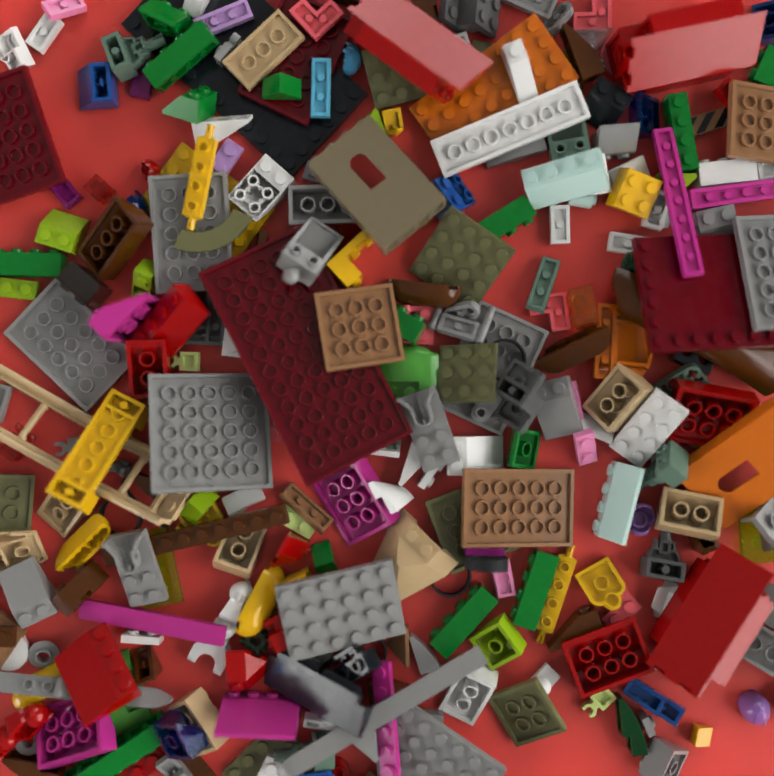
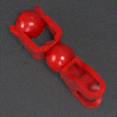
M33 702L5 718V725L0 727V766L2 759L8 754V750L13 749L19 741L32 739L53 716L54 709L48 708L42 702Z

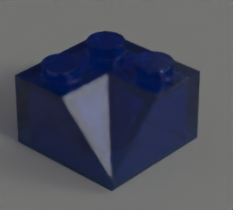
M168 710L152 724V727L168 759L193 760L209 743L201 727L186 723L185 715L181 710Z

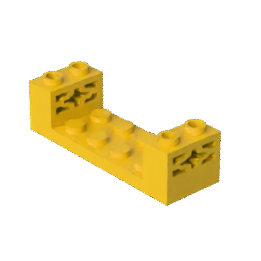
M433 218L426 222L424 226H426ZM363 231L326 264L329 271L346 289L357 288L363 284L362 273L350 261L356 260L361 255L360 251L364 247L368 248L373 244Z
M112 388L45 491L61 502L89 516L99 500V497L94 494L97 487L133 430L137 428L142 431L148 422L149 409L147 406Z

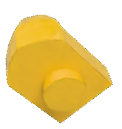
M401 107L381 111L385 133L394 137L398 136L404 129Z

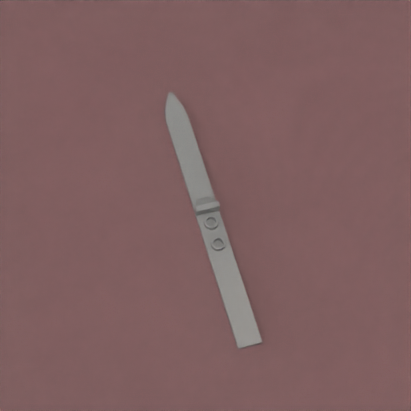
M476 645L382 702L374 704L361 738L488 664L479 646ZM338 727L288 757L278 769L277 775H300L359 739Z
M0 671V693L72 700L62 677ZM139 686L138 688L142 695L124 706L149 709L160 708L171 703L173 697L157 688Z

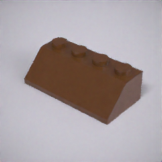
M115 195L77 250V254L97 280H115L152 229L154 223L142 209L119 195Z

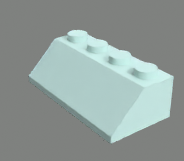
M599 147L521 170L524 188L534 210L610 189L602 151Z
M613 460L611 464H608L606 470L608 475L607 481L603 483L601 491L603 497L597 505V520L595 519L592 525L594 535L626 546L645 469Z

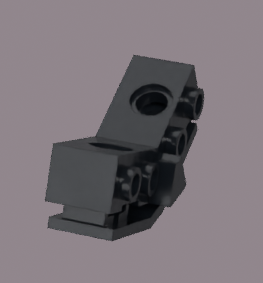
M354 644L324 662L319 671L323 672L329 669L354 683L382 666V663L374 647L365 650L364 645L366 644ZM319 716V720L333 727L336 726L331 722L327 721L326 719L322 718L321 716Z

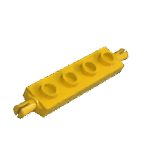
M207 124L205 136H197L182 215L188 218L186 230L193 232L196 220H202L204 217L219 142L213 138L215 126Z
M576 545L572 547L567 546L565 554L558 553L560 560L536 627L539 630L536 639L538 643L540 641L541 644H544L546 633L553 634L577 563V560L572 556Z

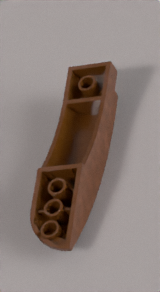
M616 267L612 276V291L615 290L618 299L616 303L629 319L644 328L636 273ZM774 347L693 352L735 375L762 395L768 396L774 393Z

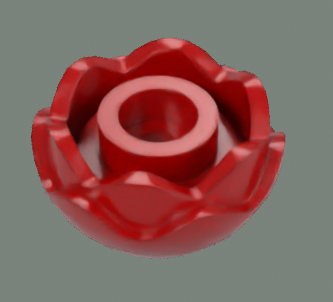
M145 159V161L141 162L143 165L141 171L145 175L147 182L148 176L160 175L159 167L155 161Z

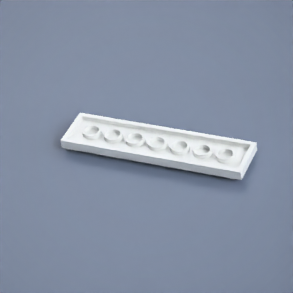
M575 80L431 140L430 145L443 177L448 178L588 120L591 115L578 82Z

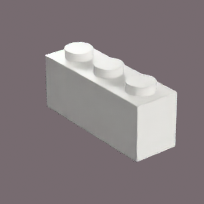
M727 157L719 158L713 162H710V159L698 161L699 168L693 172L697 173V178L693 181L694 189L758 181L757 162L740 159L729 160Z

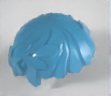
M346 42L347 48L343 49V52L346 53L343 59V72L345 75H354L362 65L361 50L355 43Z

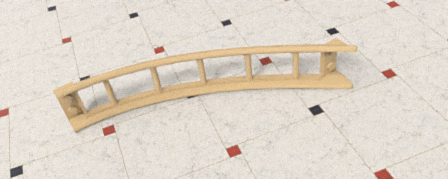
M0 363L1 381L41 403L18 436L0 427V441L47 468L58 472L64 462L27 442L28 434L43 413L48 411L49 408L84 428L88 426L93 416ZM130 436L123 449L140 458L118 491L101 482L94 493L158 526L162 523L170 525L172 520L176 521L192 493L158 494L150 507L127 496V490L144 464H147L148 461L150 462V446Z

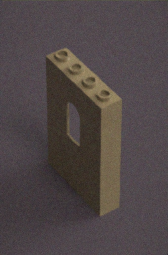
M370 115L358 120L352 129L342 133L337 141L330 143L321 154L315 155L308 163L309 169L315 178L385 256L446 207V198ZM362 154L367 156L386 177L372 190L350 167V161L355 155Z

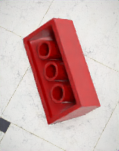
M189 283L172 284L131 335L132 340L166 339L171 361L211 312Z

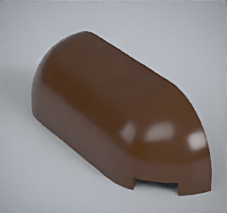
M387 279V283H392L395 301L402 304L448 308L459 300L462 292V287Z
M596 325L589 326L545 349L546 353L542 357H538L536 363L542 370L549 373H560L604 352L610 344V332L606 325L602 327H596Z

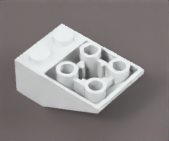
M265 153L229 193V199L247 215L251 216L255 222H258L288 196V185L297 184L288 172Z

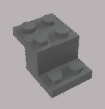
M441 0L438 20L457 33L466 31L469 34L480 31L490 39L496 38L501 3L500 0Z
M514 358L496 384V394L503 400L492 415L523 435L546 403L536 392L547 376Z

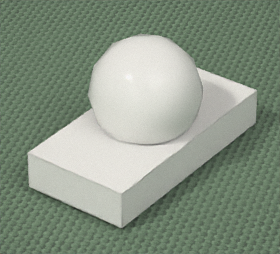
M545 662L531 678L537 677L548 695L551 687L561 676Z

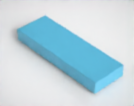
M312 58L311 118L330 119L331 58Z

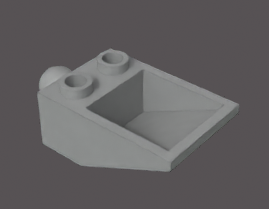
M311 215L284 248L276 266L284 270V281L287 284H295L299 280L310 288L344 237Z

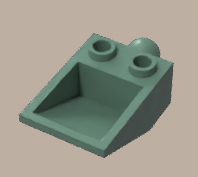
M585 121L546 137L550 162L591 150Z

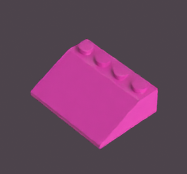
M143 293L95 310L87 323L105 340L125 344V340H132L131 335L160 301V298Z
M366 457L312 485L328 513L334 519V523L348 546L392 525L401 517L399 511L390 514L382 497L375 499L368 483L371 481H381Z
M229 690L222 698L214 737L295 740L301 720L302 705L283 694H278L277 691L259 693L257 690H250L248 692Z
M63 699L47 705L48 708L54 709V714L36 734L38 770L55 769L117 750L116 731L110 714L84 728L72 700Z

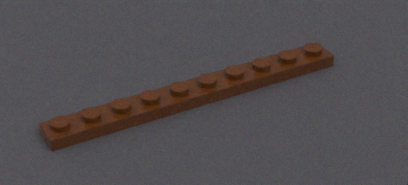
M282 503L151 535L149 538L155 555L288 524L290 519L286 505ZM102 548L101 551L106 567L116 565L113 556L105 548Z

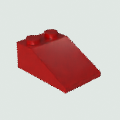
M166 339L125 340L130 397L148 398V374H173Z

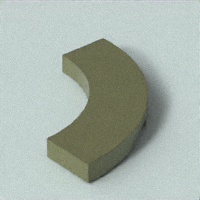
M233 209L226 221L212 230L190 232L181 229L174 247L193 253L219 250L239 238L249 226L252 217Z

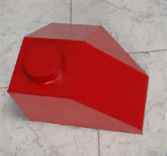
M290 530L270 566L274 568L299 561L302 555L306 557L311 549L309 546L311 540Z
M246 649L226 650V678L230 690L240 692L244 689H250L265 675L268 663L267 657L262 655L259 658L254 657L252 652Z

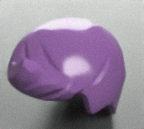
M636 503L630 527L633 535H647L652 524L656 521L654 509L649 504Z
M752 689L740 694L737 703L743 718L754 725L766 726L771 712L767 699Z

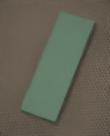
M542 256L526 303V309L544 314L561 261Z

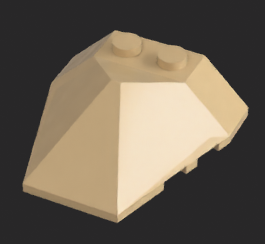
M405 508L399 512L401 517L388 527L374 561L392 558L400 601L446 577L459 563L446 549H441L416 524L418 521Z
M37 530L0 532V571L32 555L39 564L48 559Z

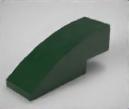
M615 692L614 695L617 697L615 700L617 728L621 736L626 738L627 749L632 756L648 755L644 734L636 716L620 694Z

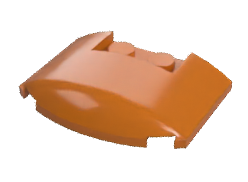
M597 303L594 324L596 327L606 325L610 332L611 340L607 349L595 356L592 361L593 378L605 379L618 363L643 377L646 370L649 369L653 354H648L645 329L629 319L621 311L618 304Z

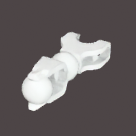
M249 580L236 582L232 585L229 591L230 600L213 622L227 625L225 645L220 647L195 642L187 660L195 663L200 655L208 654L215 661L213 673L221 676L226 667V650H231L229 639L235 634L238 617L253 591Z

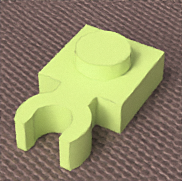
M180 352V357L177 354L173 357L174 363L171 364L172 368L179 367V371L200 372L201 352Z
M607 689L589 696L591 700L583 702L581 708L586 710V708L591 707L592 709L588 712L590 718H593L598 708L604 711L617 697Z

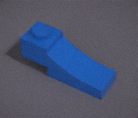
M637 678L629 681L622 692L675 727L686 710L685 707L670 697L663 695Z

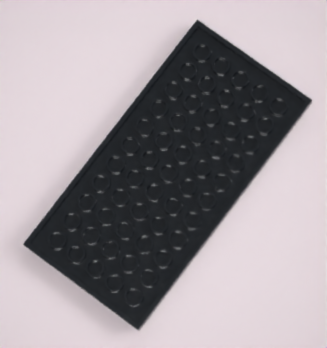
M143 0L121 24L135 38L143 36L145 39H149L160 34V32L147 25L138 11L139 7L149 0ZM166 0L176 9L183 7L184 0ZM210 0L203 15L239 0ZM247 0L254 19L216 34V38L221 43L218 46L223 45L225 41L228 42L234 32L241 36V40L244 41L276 10L265 0ZM164 35L167 46H170L174 39ZM218 46L180 78L192 90L203 85L210 87V90L216 91V112L221 116L253 114V119L237 131L263 155L266 153L292 177L299 172L307 163V160L320 149L367 97V93L336 66L331 77L330 119L311 118L306 127L239 95L237 90L241 83L226 67L222 68L218 65L214 58ZM164 47L152 51V54L157 57Z

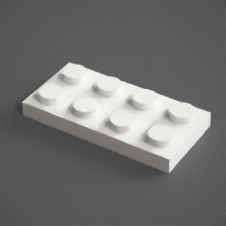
M656 387L613 438L612 444L608 446L641 468L685 419L690 410Z

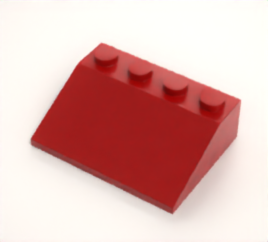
M676 378L670 397L690 411L666 440L672 439L675 442L703 446L756 409L760 404V400L751 391Z
M634 615L561 642L576 690L582 699L655 672L654 668L646 664L650 656Z
M106 622L84 633L54 658L84 728L142 695Z

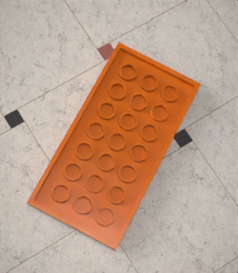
M533 13L482 52V54L493 61V64L463 91L456 88L455 95L451 101H447L444 104L427 94L409 107V111L430 140L519 104L500 55L503 45L517 39H522L528 55L538 96L580 78L536 13Z

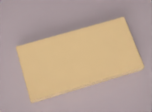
M278 8L223 59L222 64L250 92L305 40V36Z

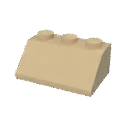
M618 363L582 407L608 433L618 432L655 388L641 375Z
M663 487L656 510L654 529L715 541L721 535L724 498Z
M201 686L191 690L166 708L197 757L218 750L229 739L227 737H214L219 710L212 704L208 693Z

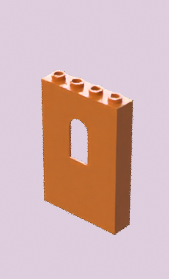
M772 397L689 455L688 479L681 484L689 492L724 498L721 525L724 529L774 497V399ZM746 460L759 472L732 491H722L718 487V481L722 476Z

